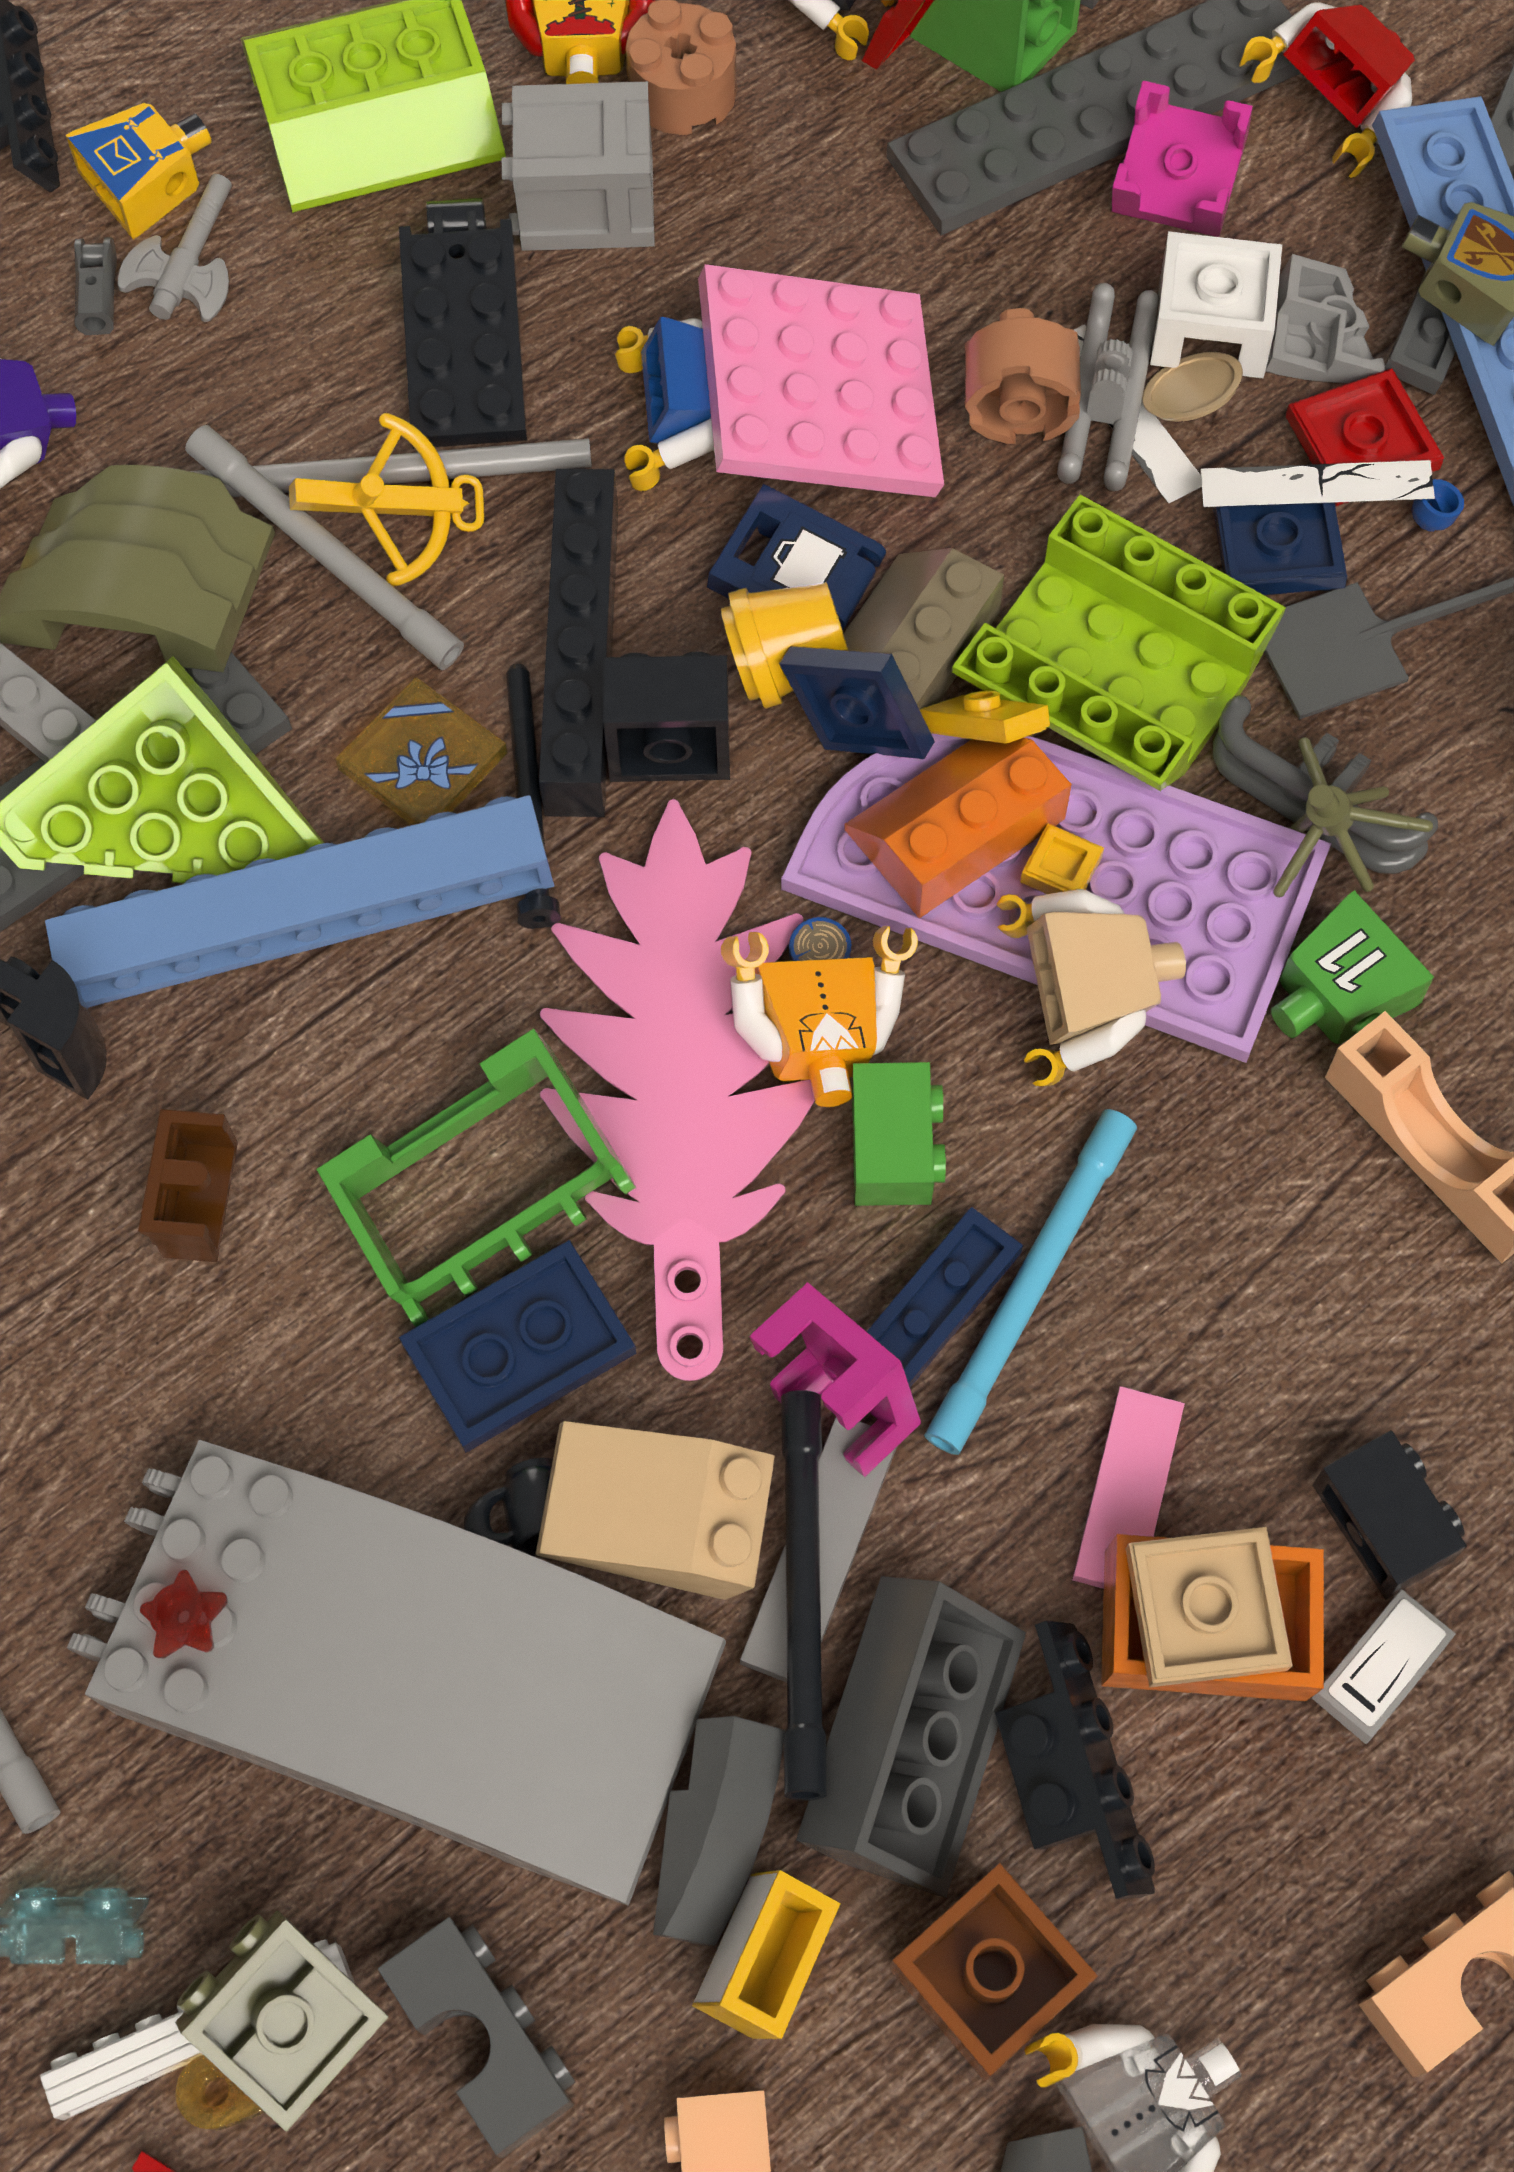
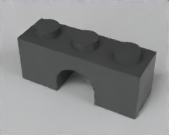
M448 1917L377 1969L415 2029L424 2036L444 2021L457 2016L473 2017L482 2021L485 2025L491 2044L487 2064L476 2078L456 2093L496 2156L504 2158L574 2106L565 2090L576 2083V2081L552 2045L542 2053L538 2051L525 2031V2028L536 2021L512 1984L502 1992L499 1991L485 1969L495 1962L496 1959L474 1925L472 1924L461 1932L456 1923Z

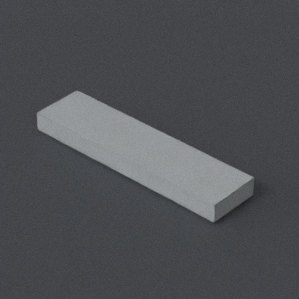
M837 1417L819 1459L821 1643L897 1449L896 1447L864 1477L845 1460L843 1454L871 1426L858 1422L852 1429L846 1430L838 1422ZM785 1545L740 1658V1665L787 1683Z

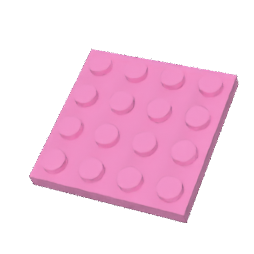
M704 265L698 278L716 472L936 497L944 486L920 294Z

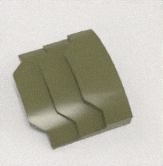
M111 465L78 491L65 494L53 500L39 536L32 538L20 569L8 575L0 594V643L55 650L66 624L155 635L165 662L174 656L182 667L224 672L275 536L274 528L270 524L241 512L219 478L159 466Z

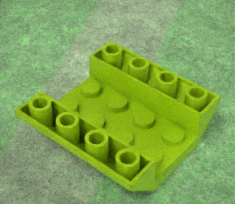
M394 0L241 38L254 86L257 87L273 139L279 169L292 212L501 161L503 157H506L486 71L462 0Z
M1079 494L1049 535L1045 562L997 628L987 623L982 625L952 666V673L983 691L999 692L1001 700L1048 705L1050 721L1048 728L1161 791L1185 775L1219 726V718L1225 705L1231 698L1242 693L1282 619L1286 607Z

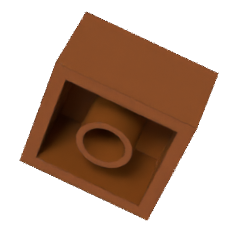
M1000 1863L892 1960L890 1966L891 1972L984 2082L1098 1977Z

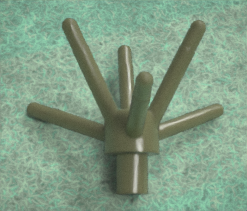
M1303 737L1299 740L1298 745L1313 788L1308 794L1306 814L1293 823L1289 829L1303 833L1309 827L1310 829L1274 887L1273 894L1278 898L1285 895L1322 834L1335 836L1361 888L1365 892H1370L1373 890L1374 884L1347 831L1352 826L1353 821L1421 832H1430L1433 829V823L1426 819L1353 807L1384 799L1389 795V789L1381 786L1346 794L1339 787L1328 786L1310 740Z

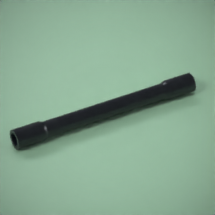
M796 1390L781 1396L782 1454L785 1459L787 1729L784 1733V1796L793 1800H817L827 1796L826 1734L822 1726L819 1528V1457L822 1452L821 1396L813 1391Z

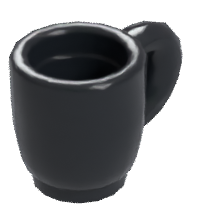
M533 1458L522 1461L508 1469L505 1474L506 1483L504 1487L480 1496L469 1507L464 1517V1530L506 1546L512 1544V1547L516 1550L539 1557L536 1555L553 1459ZM503 1500L509 1532L495 1533L490 1525V1514L493 1506Z

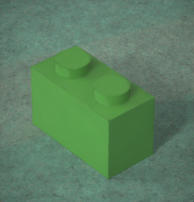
M930 1062L853 1063L852 1120L855 1206L931 1205L934 1183H945L946 1158L945 1145L933 1144L932 1123H943L942 1085H931Z

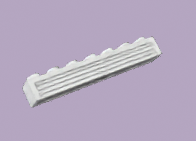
M327 1940L313 1943L354 1982L340 1945L336 1942L329 1945ZM177 2006L178 2013L163 2020L160 2014L153 2015L136 2023V2032L120 2038L118 2033H114L95 2041L92 2044L94 2051L77 2057L76 2052H72L51 2061L52 2069L40 2074V2078L53 2117L60 2120L69 2119L204 2058L205 2056L180 2033L175 2023L184 2011Z

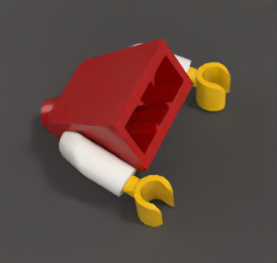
M1314 2L1306 5L1272 31L1273 38L1269 39L1263 36L1251 38L1245 47L1239 66L1245 65L1250 60L1260 61L1261 63L1255 69L1251 81L1261 83L1269 77L1277 55L1283 52V55L1356 128L1361 125L1362 133L1349 135L1332 157L1333 163L1345 152L1351 153L1356 157L1358 166L1349 175L1352 178L1362 172L1375 154L1374 143H1378L1372 124L1379 111L1411 106V79L1405 72L1415 61V58L1401 43L1397 33L1387 29L1366 7L1362 5L1334 7L1321 2Z

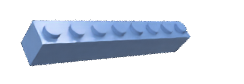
M528 795L520 798L500 797L490 801L482 808L458 814L453 812L438 813L429 817L423 823L400 829L389 827L376 829L368 833L365 838L338 845L333 843L318 844L310 847L303 854L280 860L259 859L249 863L244 869L222 875H197L188 879L183 885L159 891H135L127 895L124 900L97 907L91 905L77 906L67 910L62 916L45 920L52 960L66 970L75 983L86 1006L92 1007L527 894L535 889H547L555 886L531 796Z

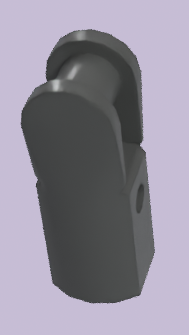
M104 237L103 243L85 244L83 238L75 239V326L84 335L110 334L114 329V285L117 268L114 240L112 237Z

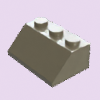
M953 548L899 554L844 632L848 650L892 654L918 708L922 709L937 704L957 677V675L952 673L954 663L982 625L987 623L991 626L1000 613L1004 574Z

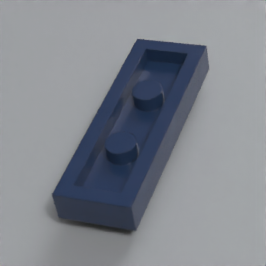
M973 1207L966 1212L867 1331L869 1335L901 1361L910 1388L1022 1252L1023 1245Z

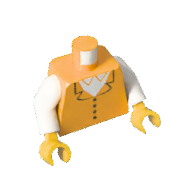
M882 926L875 932L873 947L882 958L881 967L875 968L872 957L763 963L768 956L769 945L766 938L759 932H749L750 952L744 960L739 953L738 937H727L721 945V955L728 965L736 968V976L730 979L734 1027L737 1033L761 1059L769 1061L774 1076L779 1080H811L815 1103L818 1106L834 1107L848 1102L853 1095L849 1077H852L853 1063H869L872 1056L880 1053L885 1048L898 1018L905 980V972L899 970L901 960L910 958L918 945L917 935L912 928H905L902 948L896 953H893L887 944L890 926Z

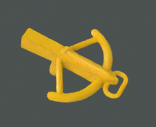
M383 413L379 417V423L382 427L390 429V432L367 474L359 483L295 478L289 486L290 510L362 513L397 570L386 576V581L394 587L414 580L434 564L447 541L451 515L453 523L462 531L472 532L481 528L484 523V497L481 482L471 475H459L453 480L451 488H449L445 466L429 439L409 422L395 415ZM401 436L412 444L423 458L430 474L432 487L384 485L379 475ZM464 483L471 484L475 490L476 519L473 523L462 521L460 516L463 508L469 504L463 500L462 488H459ZM377 514L433 516V528L430 539L422 553L409 565L404 561Z

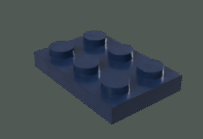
M570 1240L399 1337L404 1350L465 1453L637 1354L635 1344Z

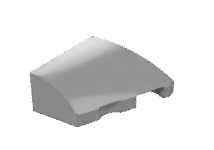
M1295 254L1291 255L1279 276L1275 331L1266 372L1311 381L1351 383L1385 371L1383 358L1373 359L1364 335L1369 329V324L1364 312L1356 306L1353 300L1354 288L1346 269Z

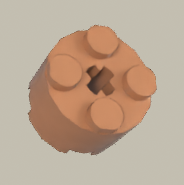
M657 0L652 2L648 7V13L641 16L629 31L626 44L628 82L648 81L650 126L663 133L688 135L692 134V126L705 124L714 118L717 125L724 120L734 107L737 92L736 42L733 36L732 23L727 15L721 12H713L701 5L678 3L676 0Z
M1016 308L1007 309L1002 312L999 321L993 322L977 331L965 344V408L969 413L970 426L973 430L987 439L1006 444H1016L1015 434H1034L1038 432H1043V441H1046L1068 431L1079 419L1081 397L1080 346L1076 331L1064 328L1055 322L1034 318V314L1028 309Z

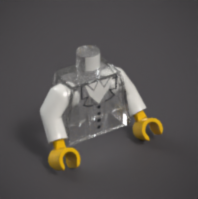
M1091 2024L1064 2035L1051 2033L1025 2047L1024 2052L1026 2055L1039 2051L1047 2057L1050 2064V2073L1036 2080L1037 2084L1040 2087H1048L1056 2083L1055 2085L1080 2126H1083V2131L1108 2172H1214L1221 2155L1216 2135L1226 2125L1210 2097L1241 2078V2072L1235 2060L1218 2038L1185 2058L1168 2033L1155 2038L1149 2030L1141 2025Z

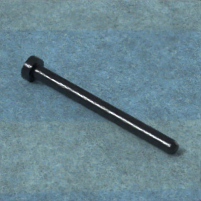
M513 664L506 673L516 798L531 796L545 847L530 672L523 664ZM540 888L525 894V898L519 901L516 906L518 923L528 929L552 927L561 919L559 901L549 896V888Z

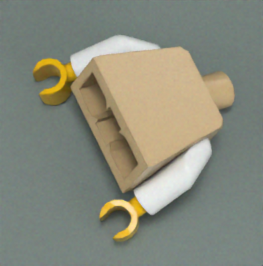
M1076 889L1035 896L1030 904H1027L1016 895L1007 894L1002 896L997 902V907L1001 910H1012L1015 908H1020L1021 910L1018 921L1010 925L1002 924L997 928L1010 938H1020L1028 934L1050 1045L1061 1043L1059 1051L1040 1048L1027 1053L1024 1063H1029L1041 1056H1046L1052 1064L1050 1075L1043 1080L1033 1082V1085H1054L1063 1077L1065 1068L1074 1072L1114 1056L1144 1028L1146 1012L1160 1004L1161 992L1158 982L1182 979L1185 976L1186 960L1180 943L1170 942L1151 945L1146 921L1142 916L1125 914L1120 905L1087 890Z

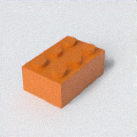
M1116 1534L1106 1548L1104 1557L1101 1686L1307 1701L1324 1689V1549L1270 1545L1293 1665L1288 1671L1149 1687L1125 1548L1129 1543L1167 1539V1537Z

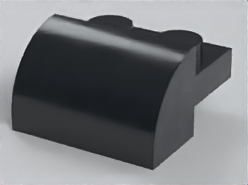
M10 957L7 962L0 959V1021L12 1029L38 1072L88 1100L103 1077L107 1062V1051L102 1033L72 978L63 967L53 960L40 975L31 966L18 958Z

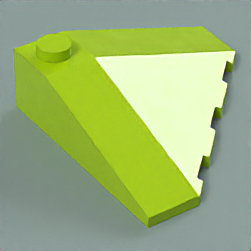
M174 656L168 659L0 801V847L20 869L44 871L46 862L83 865L84 874L133 878L134 870L173 873L172 882L185 883L188 879L197 875L213 874L218 876L241 870L249 863L259 859L280 860L303 854L310 847L324 843L212 700Z

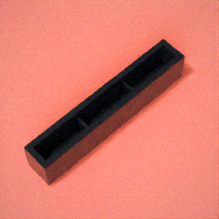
M556 469L539 772L544 816L605 817L607 752L603 726V658L612 657L618 530V499L615 469Z

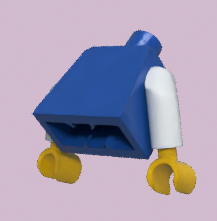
M660 317L655 327L649 329L648 335L644 336L641 330L636 327L627 326L622 328L617 336L620 349L616 351L615 357L620 370L625 373H636L643 370L649 442L658 443L659 448L652 452L647 446L634 445L627 450L624 462L628 470L646 465L644 469L635 471L629 476L630 483L635 490L647 491L653 488L660 478L659 468L664 465L669 469H673L714 451L702 321L697 318L677 321Z

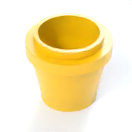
M827 582L749 593L747 588H742L728 593L730 606L721 608L729 644L746 694L750 701L760 698L765 709L782 704V697L793 691L779 664L790 646L849 651Z

